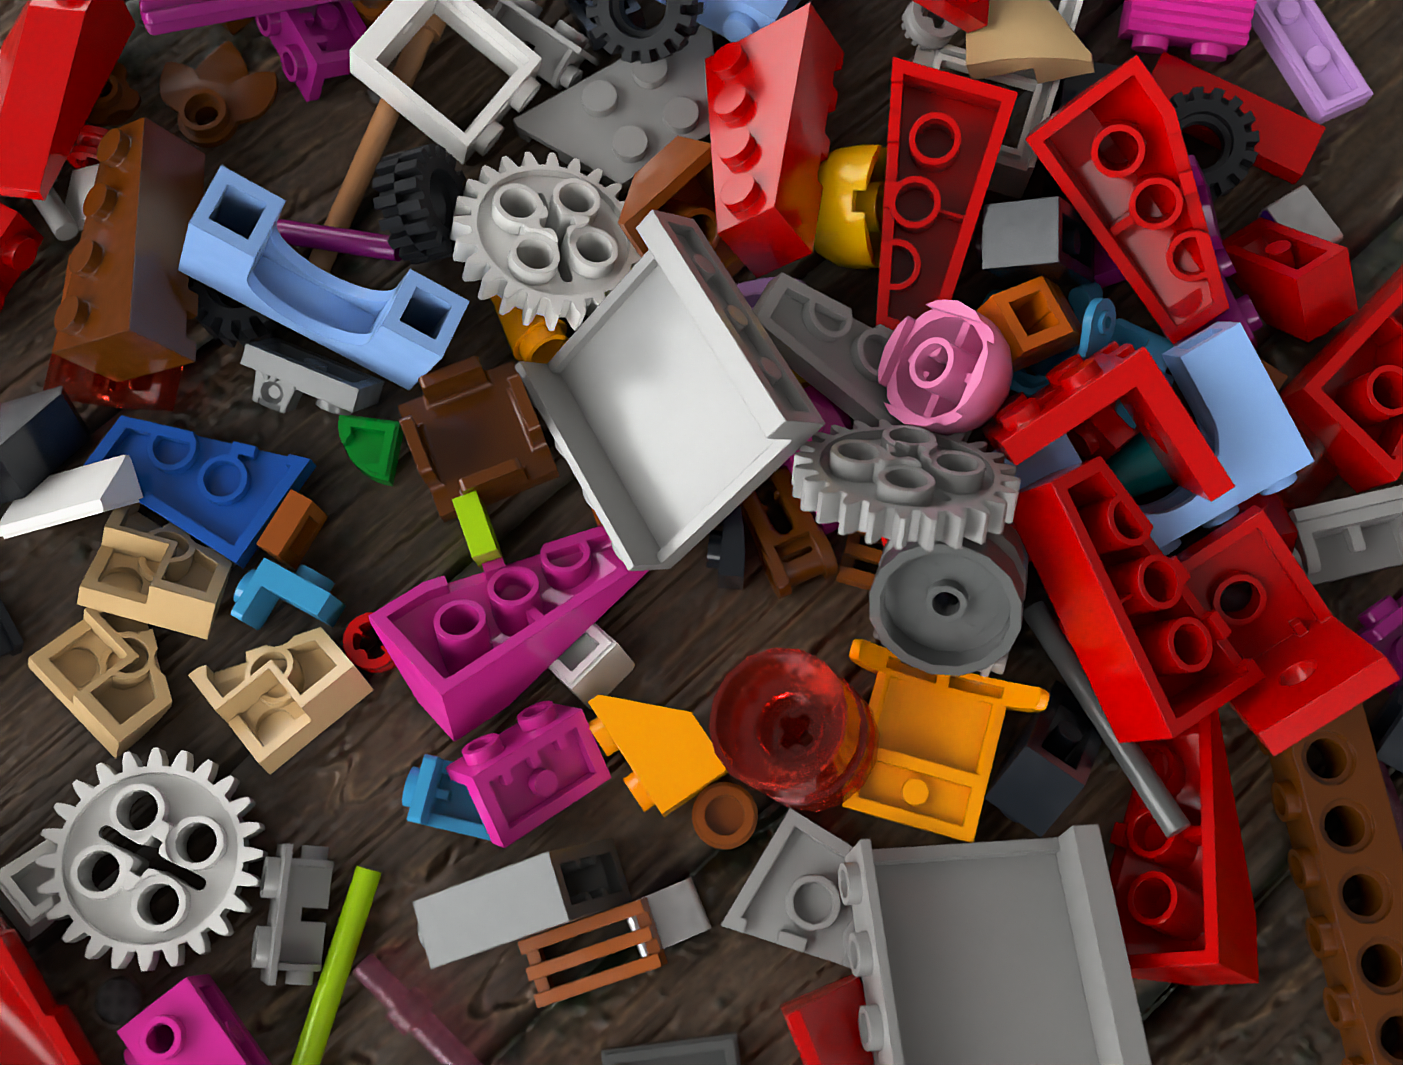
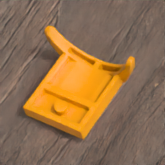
M854 639L849 652L850 660L876 674V679L842 807L965 843H973L1006 710L1020 712L1044 711L1048 705L1049 692L1041 687L983 677L974 673L961 676L929 674L903 663L885 647L865 639Z

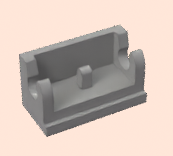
M1403 485L1297 508L1288 513L1298 529L1293 556L1313 586L1403 565Z

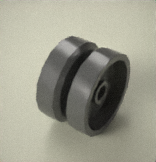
M1005 523L1002 534L987 532L986 541L982 544L963 537L962 548L955 549L941 540L934 542L933 551H926L917 541H907L906 546L902 550L896 549L892 540L888 539L869 592L870 621L881 643L903 663L929 674L961 676L987 669L1006 655L1021 630L1028 583V554L1018 532L1009 523Z

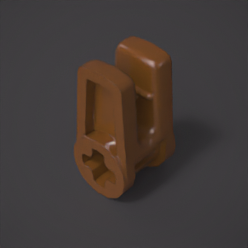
M787 466L777 469L770 475V488L774 495V505L779 506L790 529L789 533L780 534L775 530L768 516V506L762 504L756 490L740 503L742 518L757 548L763 570L779 599L791 595V587L820 574L827 579L839 573L837 560L824 531L814 520L810 511H802L800 509L801 498H795L792 495V476Z

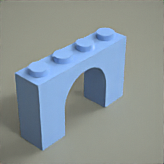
M221 165L189 222L178 271L407 390H410L418 382L419 377L427 374L442 359L470 301L412 269H409L396 288L388 291L372 290L357 286L320 269L289 246L278 232L277 221L286 200Z
M1218 321L1161 354L1195 417L1197 428L1235 485L1234 488L1212 502L1178 486L1173 492L1155 502L1138 505L1154 526L1150 537L1165 556L1181 545L1179 537L1201 525L1203 528H1211L1230 520L1239 512L1238 504L1258 493L1265 496L1287 488L1298 479L1296 474L1298 470L1314 462L1311 453L1240 322ZM1066 433L1016 466L1015 477L1021 479L1019 490L1053 472L1082 462ZM1004 459V464L1014 465L1008 459Z

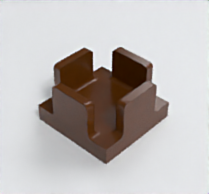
M471 356L419 377L418 381L424 395L398 405L402 417L399 419L416 467L428 486L438 513L444 523L458 517L452 499L477 491L484 505L488 506L560 477L519 372L517 373L514 368L515 364L513 361L490 370H483L478 356Z

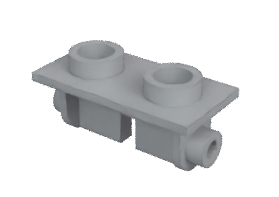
M499 0L494 10H485L524 44L529 46L531 43L535 46L533 51L542 58L537 75L549 82L557 90L568 89L582 80L583 71L579 69V66L584 58L596 66L600 63L598 59L583 50L589 39L560 19L554 29L538 20L537 18L543 8L532 0Z
M277 844L276 857L266 856L264 860L260 897L270 898L267 926H256L251 952V967L261 968L260 980L267 985H276L278 970L286 971L285 984L313 985L314 972L321 971L326 922L301 921L302 907L328 909L332 870L334 868V861H328L329 847L302 845L301 858L298 859L292 858L294 844Z

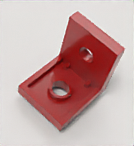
M1112 341L1085 360H1083L1080 354L1064 360L1045 375L1049 381L1048 385L1028 398L1023 391L1007 398L997 414L992 417L994 421L981 429L993 448L998 453L1005 454V458L1017 466L1119 398L1173 483L1210 502L1235 487L1146 347L1143 346L1135 350L1132 344L1125 343L1119 347L1116 341Z
M1255 504L1176 555L1191 576L1186 583L1188 588L1206 612L1216 610L1232 632L1227 637V640L1241 659L1252 658L1266 676L1227 703L1273 756L1286 750L1400 679L1384 654L1332 615L1264 510ZM1237 581L1249 582L1252 587V597L1248 605L1236 612L1223 611L1220 605V597L1224 589Z

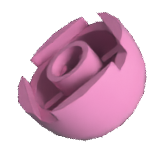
M958 300L933 301L926 304L932 310L923 313L916 320L907 316L897 325L884 346L878 368V381L880 385L887 389V399L890 404L885 402L884 404L891 415L905 425L921 427L930 432L949 436L954 433H964L979 428L997 414L1008 397L1013 379L1012 356L1006 339L1000 329L990 319Z

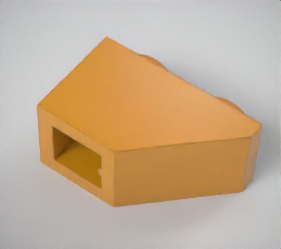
M597 695L588 701L597 716L588 723L590 731L608 757L620 750L633 770L632 773L623 778V781L644 812L656 805L663 817H666L729 773L728 765L692 712L605 695Z

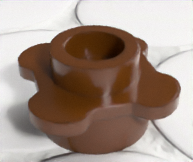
M116 63L86 120L90 125L104 127L106 125L122 124L130 119L139 108L141 96L136 90L130 88L126 80L128 71L122 64ZM111 91L107 96L102 97L104 92Z

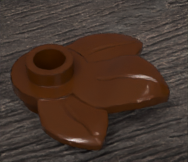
M225 41L213 50L195 70L181 63L166 62L160 77L159 90L164 103L178 114V126L184 137L198 147L211 148L227 142L235 134L238 125L257 120L269 110L278 92V77L275 72L270 71L249 74L247 65L240 52L233 43ZM210 117H217L211 123L203 125L206 119Z

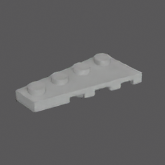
M782 272L769 281L755 304L753 311L788 366L855 421L859 420L870 427H878L880 419L887 420L892 426L903 425L904 423L888 412L884 402L890 404L887 399V389L880 385L878 381V368L884 346L894 331L881 324L874 328L865 325L852 317L851 308ZM972 430L964 432L965 443H967Z
M790 808L720 926L851 968L848 941L850 934L855 932L852 905H844L840 896L838 873L840 864L845 862V856L853 847Z

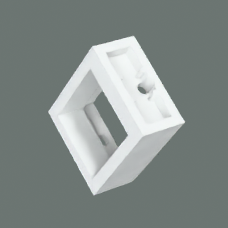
M393 0L350 49V72L438 145L444 147L449 154H452L463 165L475 150L484 156L493 147L504 131V127L499 124L502 118L512 107L520 113L530 103L541 86L535 79L542 58L473 0ZM434 13L510 76L509 80L465 132L460 130L386 69Z

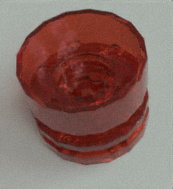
M771 648L744 659L724 678L713 698L709 721L714 752L729 774L794 810L818 812L843 804L864 786L877 762L880 735L872 708L859 692L845 679L841 678L826 662L801 649ZM805 730H808L809 734L814 737L807 747L799 740Z

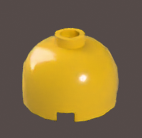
M861 144L839 148L830 152L828 159L823 160L819 166L817 179L823 186L814 249L823 258L837 266L853 269L879 268L887 159V147L882 148V145Z

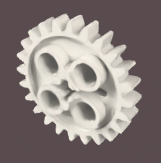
M525 152L520 167L507 156L501 158L498 172L484 165L481 168L479 181L467 180L464 195L458 196L450 232V239L456 241L453 260L466 262L462 279L464 282L482 280L478 294L480 300H485L495 295L502 298L499 307V314L502 316L510 312L514 307L522 309V323L525 326H528L537 314L544 316L549 331H554L558 319L565 317L569 325L576 331L582 325L585 314L589 317L641 259L632 243L618 225V220L625 201H618L622 185L615 183L607 187L600 184L602 170L599 168L592 171L588 176L580 173V160L574 158L567 168L559 167L555 153L551 152L547 157L545 165H538L530 152Z
M152 748L147 766H143L142 761L136 754L128 751L123 754V772L118 773L111 766L101 762L96 765L100 781L99 785L94 787L79 780H75L72 783L75 792L81 799L76 807L64 803H56L53 808L66 822L63 829H42L41 835L57 844L56 853L36 858L35 864L54 868L55 878L37 887V891L42 894H59L61 901L46 916L48 920H62L71 917L73 922L62 938L66 943L77 942L88 935L91 937L86 948V958L99 959L110 947H113L111 956L112 968H126L135 952H137L141 971L155 970L160 952L163 951L171 967L184 965L185 944H189L200 955L208 954L211 952V945L207 932L212 929L223 936H231L234 933V929L226 914L230 910L250 913L252 910L251 905L239 894L243 887H259L261 884V878L247 872L249 863L265 859L268 856V852L249 847V839L262 833L265 830V826L259 822L244 823L242 817L256 805L254 799L244 797L232 801L230 798L236 791L240 781L230 775L213 784L219 765L209 759L193 773L194 757L193 754L181 750L172 766H169L166 751L160 748ZM145 795H152L158 804L156 818L150 826L142 830H136L130 822L131 807L137 799ZM110 826L137 844L159 848L158 853L161 857L203 877L206 881V886L202 890H197L170 872L148 868L149 862L145 858L104 839L102 830ZM202 826H210L217 837L214 853L208 859L195 863L187 853L189 836ZM112 854L119 863V875L117 881L110 888L101 892L93 883L92 870L95 863L101 857ZM170 885L179 897V907L176 915L170 921L160 924L153 919L150 913V901L158 889Z

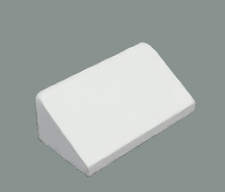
M120 455L50 475L26 497L12 502L0 520V537L3 536L6 539L140 502L139 499L143 498L129 455Z

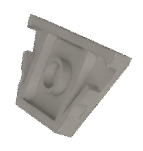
M700 24L696 34L688 38L689 44L673 53L672 56L652 63L641 64V61L629 63L621 59L514 118L513 123L517 134L527 142L534 139L558 153L559 160L567 165L574 158L579 159L580 171L591 173L598 168L601 169V184L607 187L611 184L620 183L622 185L620 195L627 193L634 174L675 137L682 136L711 143L705 58L714 54L712 30Z

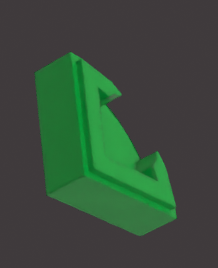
M339 415V437L350 460L358 470L371 480L393 487L403 438L400 422L354 415Z

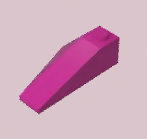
M603 526L545 543L540 550V554L505 565L503 557L482 563L484 572L447 583L444 575L422 582L368 617L372 627L418 703L446 734L456 742L508 707L649 570L628 571L625 564L615 554L611 544L612 541Z

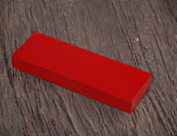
M1166 52L1161 54L1151 73L1169 100L1181 91L1183 95L1189 94L1192 88L1203 86L1204 93H1211L1216 87L1225 90L1223 98L1229 101L1235 95L1243 101V104L1239 107L1244 114L1251 111L1256 119L1251 125L1252 131L1259 130L1260 141L1254 147V152H1258L1253 166L1294 185L1302 177L1326 127ZM1193 125L1182 130V132L1221 150L1220 139L1212 129L1202 125Z

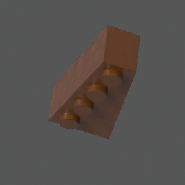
M142 117L119 128L109 130L98 145L96 155L100 163L94 186L84 200L83 213L86 218L80 242L73 249L69 259V270L72 274L66 298L58 307L54 318V326L57 329L52 353L116 382L193 363L196 357V342L186 337L187 319L192 320L198 315V294L188 289L189 276L178 271L189 222L203 199L205 154L146 117Z

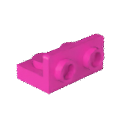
M542 701L533 704L517 715L518 723L500 734L491 733L474 739L463 747L461 751L463 756L446 766L447 773L452 781L466 785L492 844L506 848L612 778L596 740L589 729L590 726L582 709L555 704L552 701Z

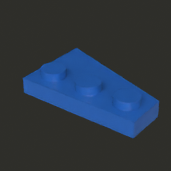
M123 415L118 418L83 465L120 455H129L143 498L139 499V503L243 569L259 548L256 543L290 489L298 493L316 468L315 463L309 458L292 454L283 456L259 450L253 445L236 441L227 443L197 436L192 431Z

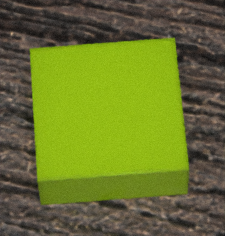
M473 491L452 499L472 559L483 572L482 563L501 558L503 554L486 506L477 491Z

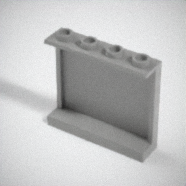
M653 209L636 227L649 250L547 364L519 361L514 367L517 373L519 372L521 380L527 389L530 402L538 409L554 437L558 452L566 459L582 487L584 499L594 509L612 541L611 544L615 554L625 564L628 571L671 569L826 424L696 221L691 218Z
M1099 824L1074 825L1059 837L886 849H872L870 839H860L845 856V862H842L839 866V891L843 904L852 905L855 932L849 936L848 954L853 975L855 977L862 976L866 1005L861 1006L859 1009V1033L864 1050L873 1051L874 1065H1151Z

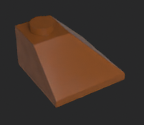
M682 136L675 137L634 174L618 225L640 257H642L649 249L636 227L652 209L694 219L730 276L733 277L745 264L717 234L711 143Z

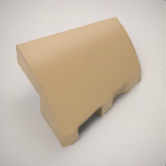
M990 0L988 26L970 33L966 32V67L970 78L974 80L1032 68L1038 84L1094 73L1092 54L1049 0Z
M139 502L113 509L104 526L102 544L80 584L77 605L207 640L216 618L233 562L210 547L197 544L188 533L170 522L163 527L137 512L140 508Z
M86 607L83 620L28 657V667L115 759L143 737L172 705L166 676L161 673L157 659L158 647L153 629H149L147 623Z
M322 627L295 635L290 641L280 646L264 645L246 651L245 663L217 672H213L207 665H204L188 674L214 710L229 724L255 760L270 775L374 690Z

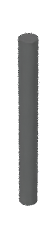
M1038 601L1027 607L1023 612V618L1165 836L1170 838L1188 828L1191 823L1138 743H1118L1073 647L1068 642L1060 625L1044 601Z

